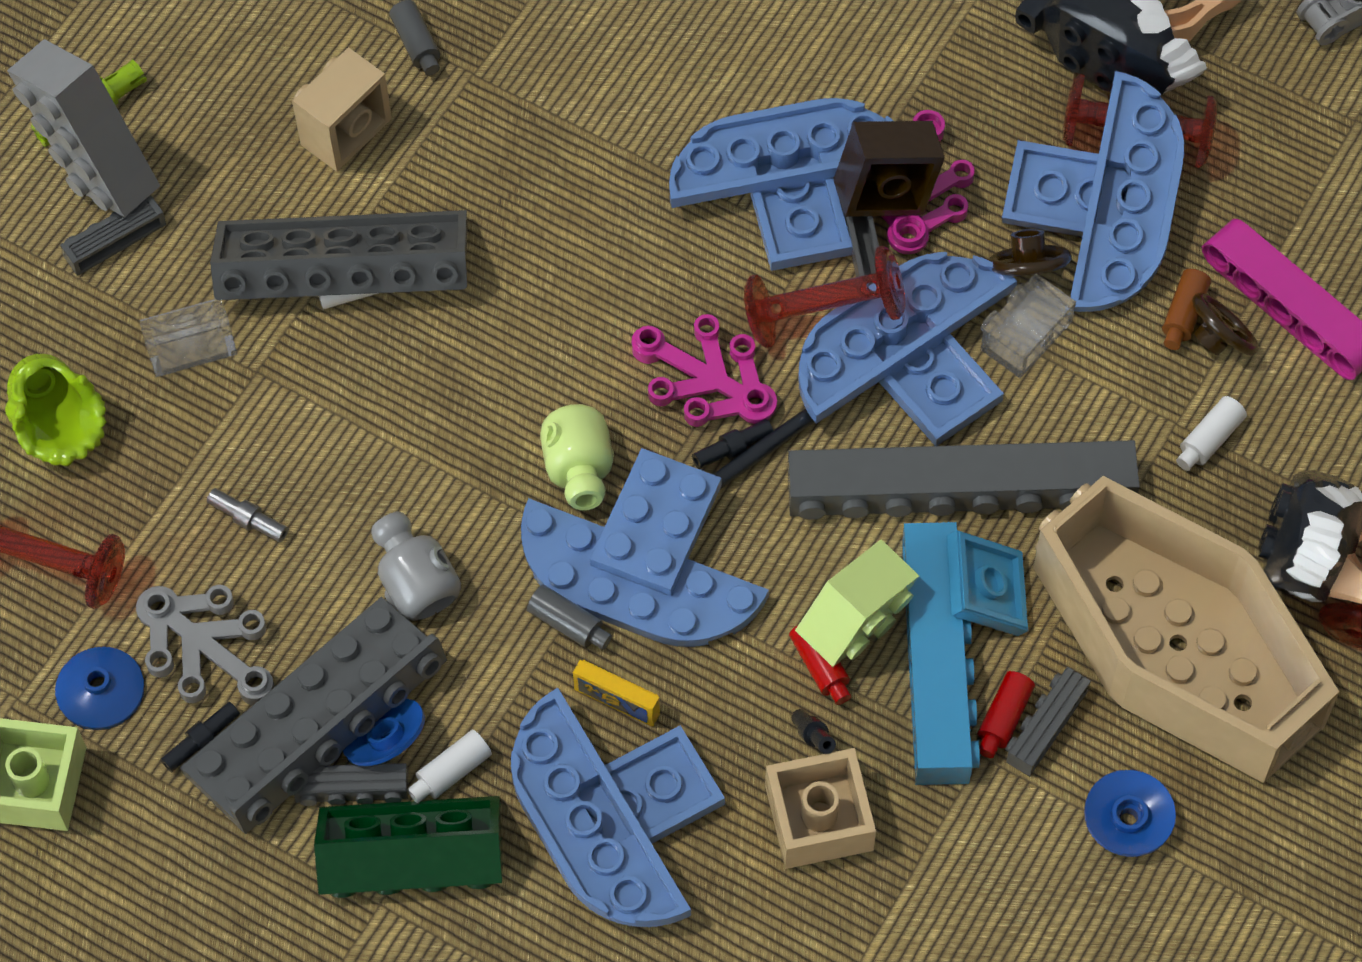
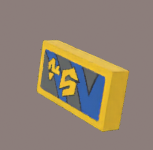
M585 660L578 662L573 671L575 691L651 727L654 726L660 715V702L657 694Z

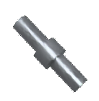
M216 488L212 489L207 497L208 504L232 516L234 523L248 531L254 528L278 542H282L288 533L287 526L264 515L261 507L248 500L240 502Z

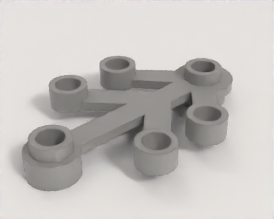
M224 585L212 586L206 594L177 596L173 590L163 586L151 587L145 590L139 596L136 603V612L139 620L144 625L150 627V651L145 657V663L149 673L154 677H165L172 672L174 662L171 653L168 651L169 627L182 639L183 676L178 681V690L185 702L197 703L206 695V686L201 677L200 653H202L235 679L242 700L249 705H254L275 687L270 672L263 667L247 666L216 640L244 637L248 640L261 638L266 632V623L263 615L259 611L248 610L242 613L239 619L193 623L182 615L211 611L216 615H224L231 611L234 599L231 590ZM224 595L227 597L223 604L217 605L212 603L216 596ZM156 602H165L164 607L160 610L150 609L151 605ZM255 620L260 623L254 630L245 628L246 623ZM159 657L167 659L166 664L162 667L152 666L153 661ZM259 677L263 679L262 683L257 687L247 685L248 681L252 678ZM190 683L200 685L199 689L194 693L184 691Z

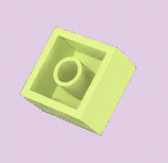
M881 539L826 582L795 631L832 667L846 656L854 660L869 645L870 640L868 638L873 634L878 639L881 638L895 624L896 619L892 615L893 613H899L913 598L914 595L909 590L919 575Z
M0 718V823L68 831L86 752V745L78 727Z

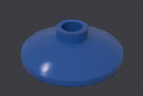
M94 647L76 654L63 666L56 681L55 696L61 712L70 722L84 729L105 730L122 724L136 712L144 695V678L139 665L127 653L112 647ZM98 677L105 678L101 686H90V682Z
M406 698L401 705L390 709L376 721L373 728L366 735L358 737L343 750L344 755L352 764L357 766L378 765L400 755L417 739L423 729L425 713L418 702Z
M1119 770L1105 775L1093 785L1086 798L1084 817L1090 834L1103 848L1117 855L1138 857L1156 851L1169 839L1175 825L1176 810L1171 794L1159 780L1144 772ZM1126 813L1131 814L1135 817L1136 823L1132 825L1125 824L1121 821L1120 816Z

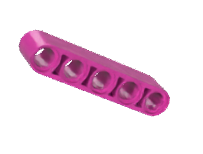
M1232 219L1203 244L1202 253L1207 262L1337 374L1345 379L1354 380L1362 372V320L1242 220Z

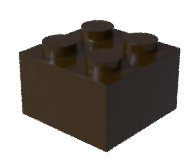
M933 121L853 122L833 179L845 217L924 215L945 159Z

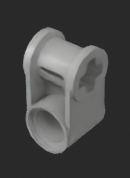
M1304 0L1296 11L1297 16L1302 21L1306 20L1316 32L1315 37L1320 45H1328L1342 35L1362 26V2L1354 0Z

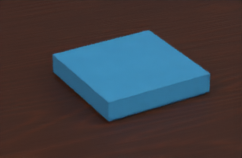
M958 530L948 534L947 551L952 616L1015 636L1028 632L1023 552Z

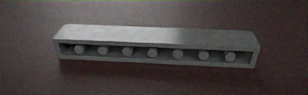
M1135 440L788 450L790 516H800L809 520L819 519L824 515H844L848 518H861L867 514L884 513L892 517H903L918 512H930L937 516L949 515L955 511H974L977 514L983 515L992 514L998 510H1017L1021 513H1034L1041 509L1060 508L1064 510L1071 504V497L1082 485L1088 483L1092 486L1102 476L1138 493L1140 487Z

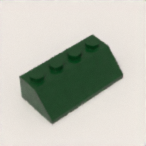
M500 796L425 800L419 803L409 801L319 807L314 840L318 894H330L336 898H346L353 896L357 892L376 891L378 894L392 895L399 893L403 889L421 888L427 892H438L450 886L467 885L472 889H485L493 884L502 883L503 859Z

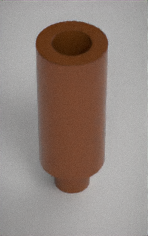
M1186 269L1181 275L1162 326V331L1166 335L1164 346L1168 349L1178 350L1182 341L1191 339L1199 317L1193 306L1192 298L1196 293L1207 294L1212 282L1209 275L1203 271Z

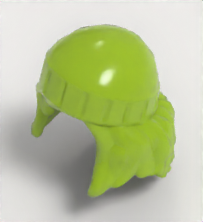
M49 354L30 355L15 365L7 383L9 400L6 403L5 412L9 422L12 423V429L21 448L25 449L27 455L39 458L43 462H49L51 465L67 467L75 459H85L89 451L92 452L95 447L101 445L100 439L104 438L105 435L102 427L107 422L104 417L106 412L105 402L85 375L74 373L62 360Z

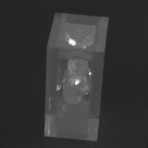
M1038 274L1034 275L1026 284L1020 282L1008 296L1006 306L1000 312L992 311L981 326L983 336L980 350L1021 378L1072 323L1076 301Z

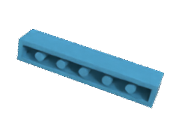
M957 522L904 523L903 560L919 575L909 590L914 596L905 606L915 785L969 784L972 768H979L980 765L979 742L971 741L970 726L977 725L976 699H968L967 685H974L973 658H965L964 645L971 644V622L954 617L951 613L947 535L957 530Z

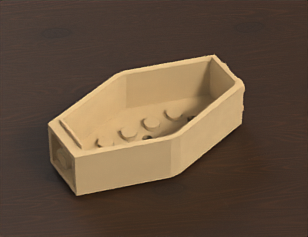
M1102 476L1092 486L1088 483L1082 485L1071 497V504L1062 512L1054 510L1040 524L1039 540L1035 545L1036 555L1033 569L1108 695L1125 710L1264 783L1325 727L1340 691L1258 561L1244 548L1105 476ZM1109 580H1118L1123 588L1120 591L1113 592L1107 588L1106 583ZM1175 638L1182 639L1186 644V648L1176 651L1170 646L1169 642ZM1238 698H1244L1250 702L1251 708L1247 711H1241L1235 707L1234 701Z

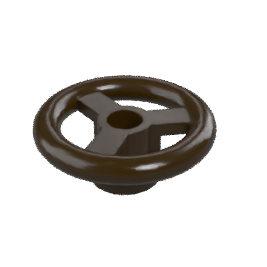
M1028 229L1012 233L1010 235L1012 248L993 254L989 261L993 262L992 271L995 273L1010 276H1026L1059 270L1070 263L1072 255L1064 247L1045 245L1044 231Z
M1196 293L1193 296V306L1204 321L1194 332V335L1203 346L1218 356L1226 349L1228 344L1245 355L1251 356L1258 352L1259 346L1254 335L1227 307L1205 293Z

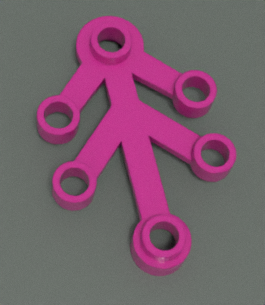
M923 110L914 116L913 121H933L939 141L943 139L945 121L941 114L933 110ZM963 159L953 162L949 170L938 176L929 201L954 186L958 188L970 186L974 180L975 169L973 164ZM957 171H965L969 175L959 177L955 173ZM952 194L944 200L942 206L922 217L920 215L882 216L889 225L887 238L890 246L902 254L920 252L928 243L929 232L947 221L959 223L967 217L968 201L962 195ZM952 205L960 206L962 210L954 212L951 211L949 207ZM912 234L915 238L908 239L902 237V235Z
M701 315L694 322V335L701 342L706 364L665 342V336L662 331L654 326H643L634 332L631 340L632 353L638 361L651 364L661 359L693 377L692 379L671 382L665 377L654 378L648 385V398L652 404L666 406L673 400L719 392L730 398L709 404L700 397L689 399L684 405V419L689 425L694 427L703 426L710 420L739 415L748 423L756 424L765 419L768 420L775 413L777 397L771 387L759 382L753 359L755 356V341L749 335H736L730 342V356L735 362H738L741 384L727 376L718 342L719 321L713 315ZM704 325L712 326L714 330L709 333L702 332L700 328ZM645 338H653L655 339V342L651 344H645L641 340ZM745 345L750 349L747 352L741 353L735 348ZM658 388H664L668 390V393L659 396L654 391ZM751 398H760L763 400V402L760 404H752L748 400ZM694 408H700L704 413L700 416H694L690 414V411Z

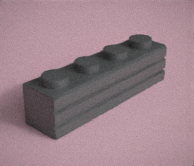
M150 195L125 218L113 212L101 222L93 223L85 231L67 238L64 243L60 244L65 260L78 276L166 226L165 217L161 208Z
M844 215L852 243L851 256L858 289L861 292L886 274L884 272L873 216L845 217Z
M1066 667L1062 674L1057 673L1050 683L1049 687L1052 689L1049 694H1042L1037 701L1035 708L1038 710L1033 717L1028 715L1020 727L1022 730L1018 738L1013 736L1005 749L1008 752L1006 763L1030 777L1088 693L1091 680L1069 667Z
M407 764L319 766L311 775H308L305 787L295 794L294 798L296 803L300 802L304 806H314L317 802H328L331 805H343L345 801H356L359 804H371L373 800H385L387 803L401 802L402 799H408Z

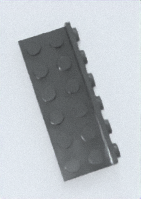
M467 210L218 221L210 261L214 298L216 300L466 289Z
M380 597L269 691L268 694L180 767L184 776L244 834H247L256 825L264 823L271 816L273 810L288 797L299 793L305 787L308 775H311L319 766H328L335 762L347 746L358 737L366 735L373 728L376 721L390 709L401 705L412 690L425 679L433 677L440 670L441 666L447 661L440 640L434 634L426 636L383 597Z

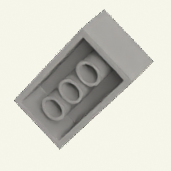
M44 39L7 70L16 85L13 88L15 96L23 105L30 109L33 117L30 119L32 125L43 137L47 138L51 145L48 149L49 154L56 163L66 170L68 177L65 180L74 193L80 197L86 195L92 198L95 204L102 210L107 211L111 209L125 218L160 187L157 178L92 64Z

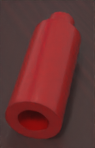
M795 626L790 631L789 637L821 694L824 696L831 695L836 705L844 704L851 698V694L846 687L850 682V678L843 665L839 662L832 667L795 631L797 628Z
M1015 671L1006 672L977 733L978 737L982 740L979 746L982 756L992 759L998 748L1003 749L1007 747L1035 688V683L1026 675Z

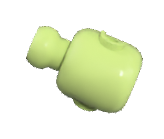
M570 404L560 407L545 418L541 427L540 439L545 468L550 481L558 487L565 488L564 495L570 506L577 510L594 509L604 499L606 490L602 480L609 474L613 463L614 451L611 445L609 429L604 416L591 406Z

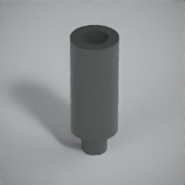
M404 0L395 4L391 8L389 16L413 65L416 68H423L428 76L436 74L440 70L437 62L440 58V51L416 3L412 0Z
M544 584L534 592L528 603L527 612L585 648L594 644L604 650L612 639L611 634L601 629L602 620Z

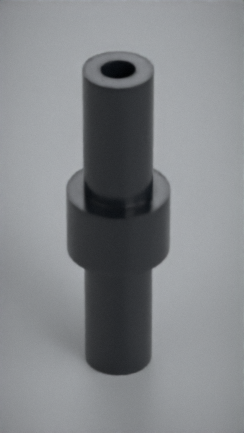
M765 419L741 431L733 429L719 436L718 442L693 453V463L698 469H702L724 457L728 459L737 457L747 450V446L760 441L773 431L772 425Z
M228 701L205 722L198 721L185 732L186 738L160 759L162 764L172 773L240 715L237 708Z
M797 709L793 712L791 720L798 728V734L806 744L817 747L824 754L834 751L836 742L829 735L827 725L820 718L810 716L804 709Z

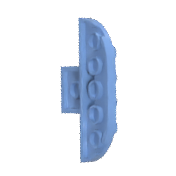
M1115 71L1099 154L1017 141L1002 214V223L1082 237L1069 302V311L1093 312L1122 304L1142 291L1160 268L1167 249L1184 158L1183 132L1176 114L1174 115L1167 103L1161 98V94L1151 85L1137 77Z
M839 98L805 101L732 115L716 120L694 133L680 155L676 156L669 179L671 208L750 193L771 271L852 255V243L833 177L837 171L853 122L893 120L888 116L883 118L865 109L864 103Z
M937 252L919 256L903 263L839 305L814 326L802 347L798 382L802 401L810 417L817 424L879 382L935 446H938L1003 401L1004 393L950 333L1016 290L1017 280L1013 276L993 272V262L982 257L973 255V258L970 259L947 256V252Z
M641 448L605 527L528 498L524 508L521 523V540L524 555L537 583L540 586L546 585L600 620L648 639L680 647L708 645V641L721 638L730 633L736 634L746 627L759 614L769 597V590L688 559L722 486V478Z
M559 688L551 691L530 709L520 724V730L511 753V772L517 798L566 884L586 907L596 914L619 924L634 927H657L672 924L691 916V908L652 844L724 806L725 797L680 725L604 765Z

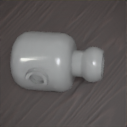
M396 511L379 519L371 529L373 540L387 552L379 562L378 576L386 589L385 598L387 602L408 620L419 621L435 615V612L438 613L452 604L458 598L461 591V581L439 542L433 537L426 535L413 537L411 521L404 513Z

